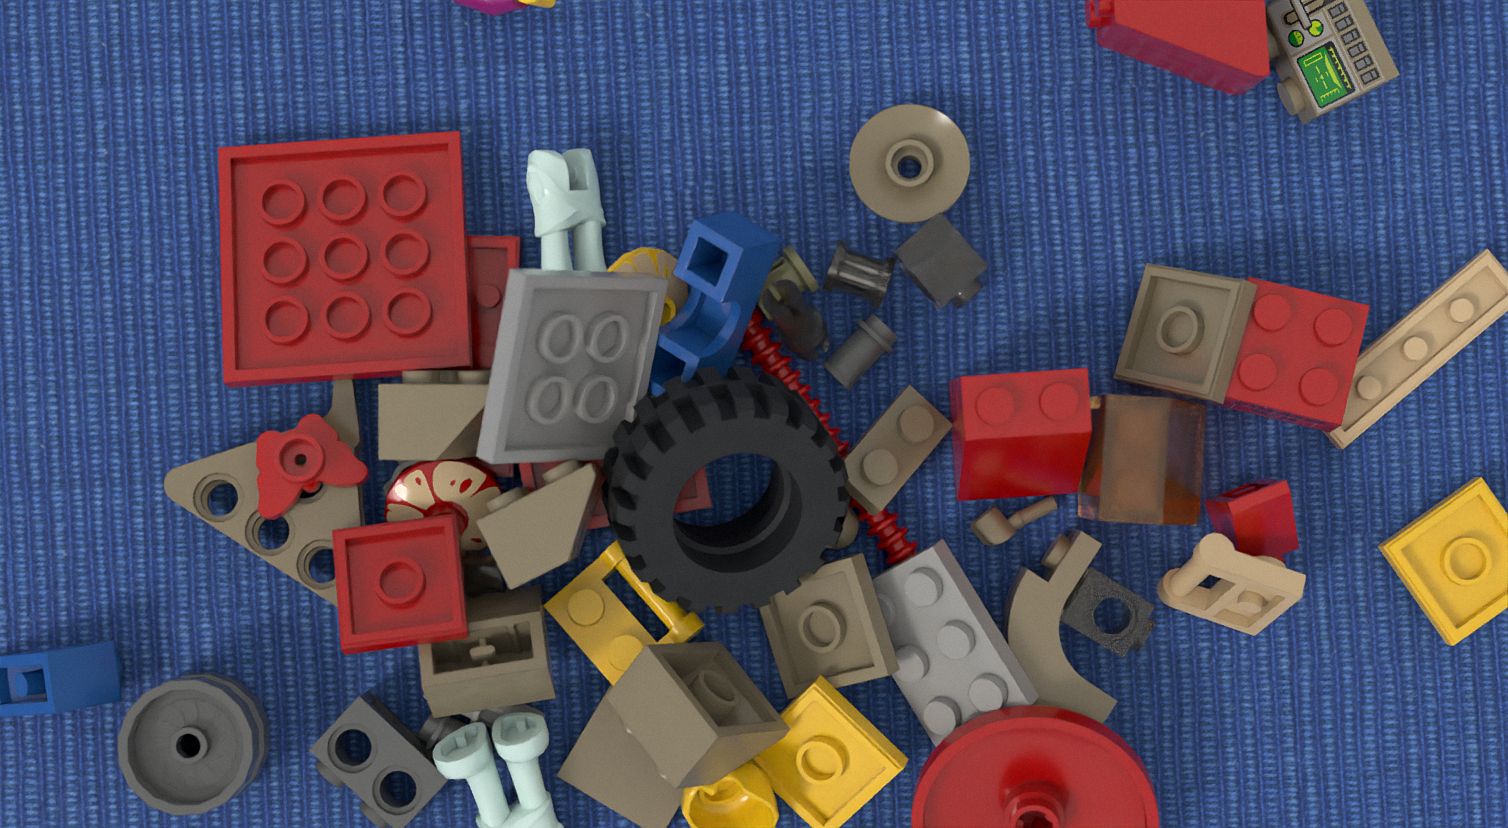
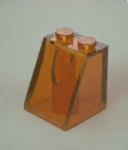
M1103 394L1090 397L1092 434L1080 480L1078 517L1097 521L1199 525L1206 405L1164 397Z

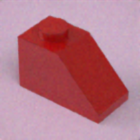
M1257 479L1203 500L1215 532L1226 536L1232 542L1235 551L1252 557H1272L1285 564L1282 554L1299 548L1291 491L1286 480Z

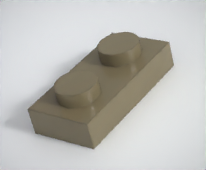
M909 384L898 393L844 456L843 460L845 461L849 476L844 487L872 516L878 514L952 428L953 424Z

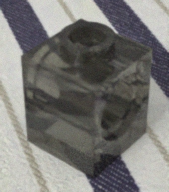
M941 212L937 213L891 256L894 262L938 311L949 301L959 309L985 286L977 276L988 267V264Z
M1087 567L1068 596L1061 612L1060 621L1114 654L1124 658L1129 649L1137 652L1148 639L1155 624V621L1149 618L1155 605L1097 570ZM1106 598H1116L1123 609L1122 620L1114 629L1102 631L1097 627L1094 620L1095 608Z

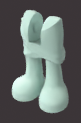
M586 148L570 149L562 155L554 150L532 151L528 156L526 183L535 216L534 233L536 237L541 238V269L573 270L568 241V230L571 229L574 271L606 272L607 268L602 246V228L606 226V221L601 206L599 182L591 151Z
M532 712L507 713L498 717L492 726V739L498 754L506 761L518 796V800L509 806L494 761L491 740L486 725L483 722H474L463 726L436 744L432 753L438 771L447 779H466L479 810L476 816V823L479 828H564L556 818L551 795L545 790L538 756L545 751L549 743V731L543 716Z

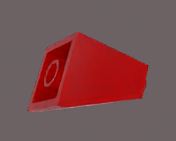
M1085 0L1087 28H1096L1097 45L1230 95H1244L1270 75L1265 0Z
M1088 368L964 376L948 382L950 419L953 424L951 433L956 501L1078 492L1092 434Z

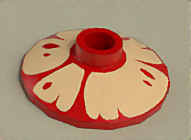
M467 459L424 460L415 463L397 476L386 495L384 518L386 523L456 513L459 521L462 559L475 556L488 547L476 521L490 514L486 503L502 495L503 492L498 481L486 468Z

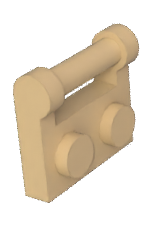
M1219 533L1207 534L1195 545L1193 557L1181 568L1171 569L1159 580L1157 593L1162 602L1169 607L1255 636L1302 598L1306 575L1287 569L1286 565L1278 559L1268 556L1252 557L1235 551L1232 542L1226 536ZM1209 575L1221 578L1211 589L1198 586Z

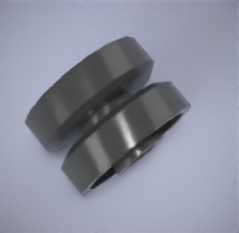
M218 672L189 673L146 691L127 711L118 735L119 766L129 788L150 807L172 815L203 814L245 791L262 772L271 748L270 721L260 699L240 680ZM189 734H193L199 739L201 744L199 752L192 747L196 739L189 736Z

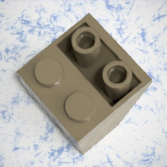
M492 370L402 371V383L378 384L379 460L436 461L475 457Z
M574 458L542 474L547 486L531 494L527 486L521 489L517 487L486 503L490 514L476 521L510 590L579 557L601 485L605 478L600 464L590 463L585 466L582 460Z
M541 584L466 596L470 638L418 645L422 689L434 718L556 698Z

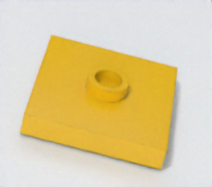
M1474 477L1378 545L1382 554L1447 645L1454 646L1508 608V514L1482 477Z
M819 675L779 714L791 729L787 735L748 762H751L766 773L772 790L812 828H839L903 770L909 759L822 675Z

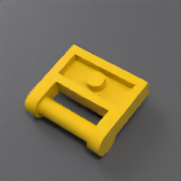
M617 540L599 558L543 605L546 611L612 686L616 684L646 645L688 643L706 625L694 611L688 614L676 600L675 602H666L652 592L649 583L641 582L631 570ZM616 570L669 628L670 631L658 642L654 640L603 582Z

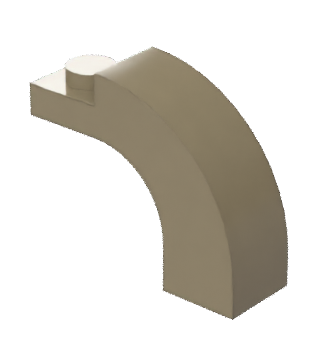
M1073 529L1068 538L1060 533L1049 546L1041 560V564L1048 568L1042 578L1029 569L1020 566L1007 593L1002 616V636L1040 696L1032 705L1067 709L1088 716L1103 724L1118 701L1081 677L1069 664L1060 643L1059 622L1063 606L1102 546L1100 542L1083 531Z

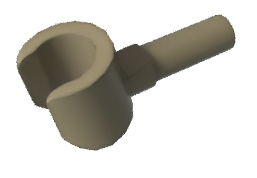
M1049 496L1015 512L1008 519L994 505L970 524V528L983 544L994 546L1007 541L1016 530L1024 527L1025 524L1057 510V505L1053 497Z

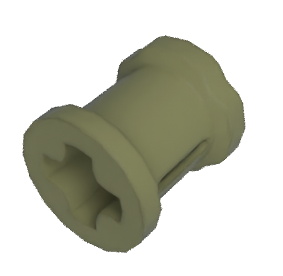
M790 244L782 249L783 256L773 262L757 301L758 307L769 322L777 318V311L805 291L813 294L820 289L811 272Z

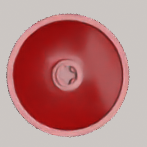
M1026 705L998 709L978 716L955 729L940 742L930 754L919 773L912 800L911 828H1159V815L1154 785L1146 767L1132 747L1118 734L1095 719L1074 711L1051 706Z

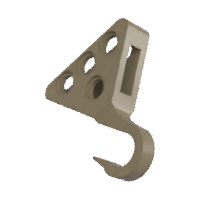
M355 379L334 381L332 407L328 414L323 417V420L338 432L340 441L345 442L350 447L354 456L361 461L360 455L364 442ZM257 441L172 468L167 473L164 480V489L171 500L338 607L336 578L327 583H318L311 575L310 563L314 555L324 549L333 550L332 530L367 525L363 484L350 488H339L323 484L322 489L315 496L310 498L299 497L295 505L285 515L281 516L289 525L287 541L277 549L268 550L262 545L259 537L260 528L268 519L263 518L258 512L260 494L257 486V476L260 471L255 465ZM299 458L297 461V465L303 466L306 463L307 458ZM222 484H232L238 494L235 508L227 515L215 516L209 507L210 494L216 487Z

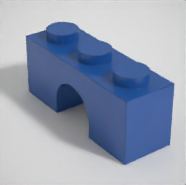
M735 211L693 220L673 272L675 276L690 284L692 288L680 312L670 322L659 328L648 392L658 397L666 391L662 383L678 375L683 383L696 379V369L715 366L720 375L728 374V368L733 364L781 244V238Z

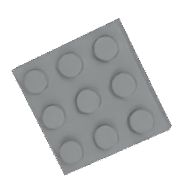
M510 268L476 456L491 464L569 461L574 458L577 460L604 459L605 453L609 449L618 450L612 435L622 420H627L631 423L636 418L637 414L633 406L647 394L669 279L653 273Z

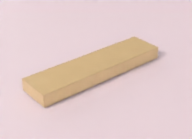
M1488 249L1480 251L1358 354L1342 425L1330 433L1323 431L1338 450L1344 449L1508 311V272Z

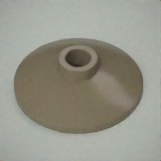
M918 104L897 105L874 115L857 133L849 156L850 177L858 197L872 212L880 217L904 224L926 222L948 211L962 195L970 173L969 148L958 126L940 111ZM906 160L916 161L921 166V172L914 178H905L898 171L900 164Z

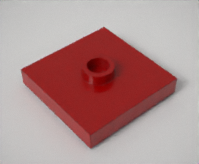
M456 513L332 530L340 644L344 655L470 638L459 521Z

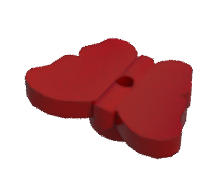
M317 414L304 416L299 421L296 430H289L284 435L273 430L266 431L258 437L256 442L257 454L255 465L260 471L257 476V486L260 494L258 512L265 519L275 520L285 515L295 505L303 490L309 493L315 492L319 489L320 483L339 488H350L364 484L370 477V471L367 466L354 456L350 447L345 442L340 441L338 432ZM306 457V463L303 466H298V459Z

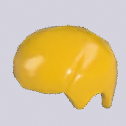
M746 762L714 784L683 789L681 797L682 813L691 828H775L779 819L777 801L765 772L751 762Z

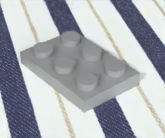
M943 539L871 578L900 670L891 675L935 747L955 729L978 716L998 709L1032 705L1040 697Z

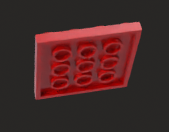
M460 131L218 147L223 383L228 388L402 376V371H473L463 138Z

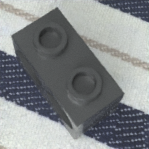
M370 690L359 695L309 749L319 759L315 763L319 773L338 788H342L346 784L363 800L359 805L361 811L379 828H388L389 826L392 828H405L449 780L438 771L433 758V749L425 750L423 747L426 742L416 737L417 734ZM357 729L369 737L372 749L368 759H355L346 752L343 740L347 730ZM403 771L414 779L416 784L414 799L403 801L395 798L390 793L387 780L391 772Z

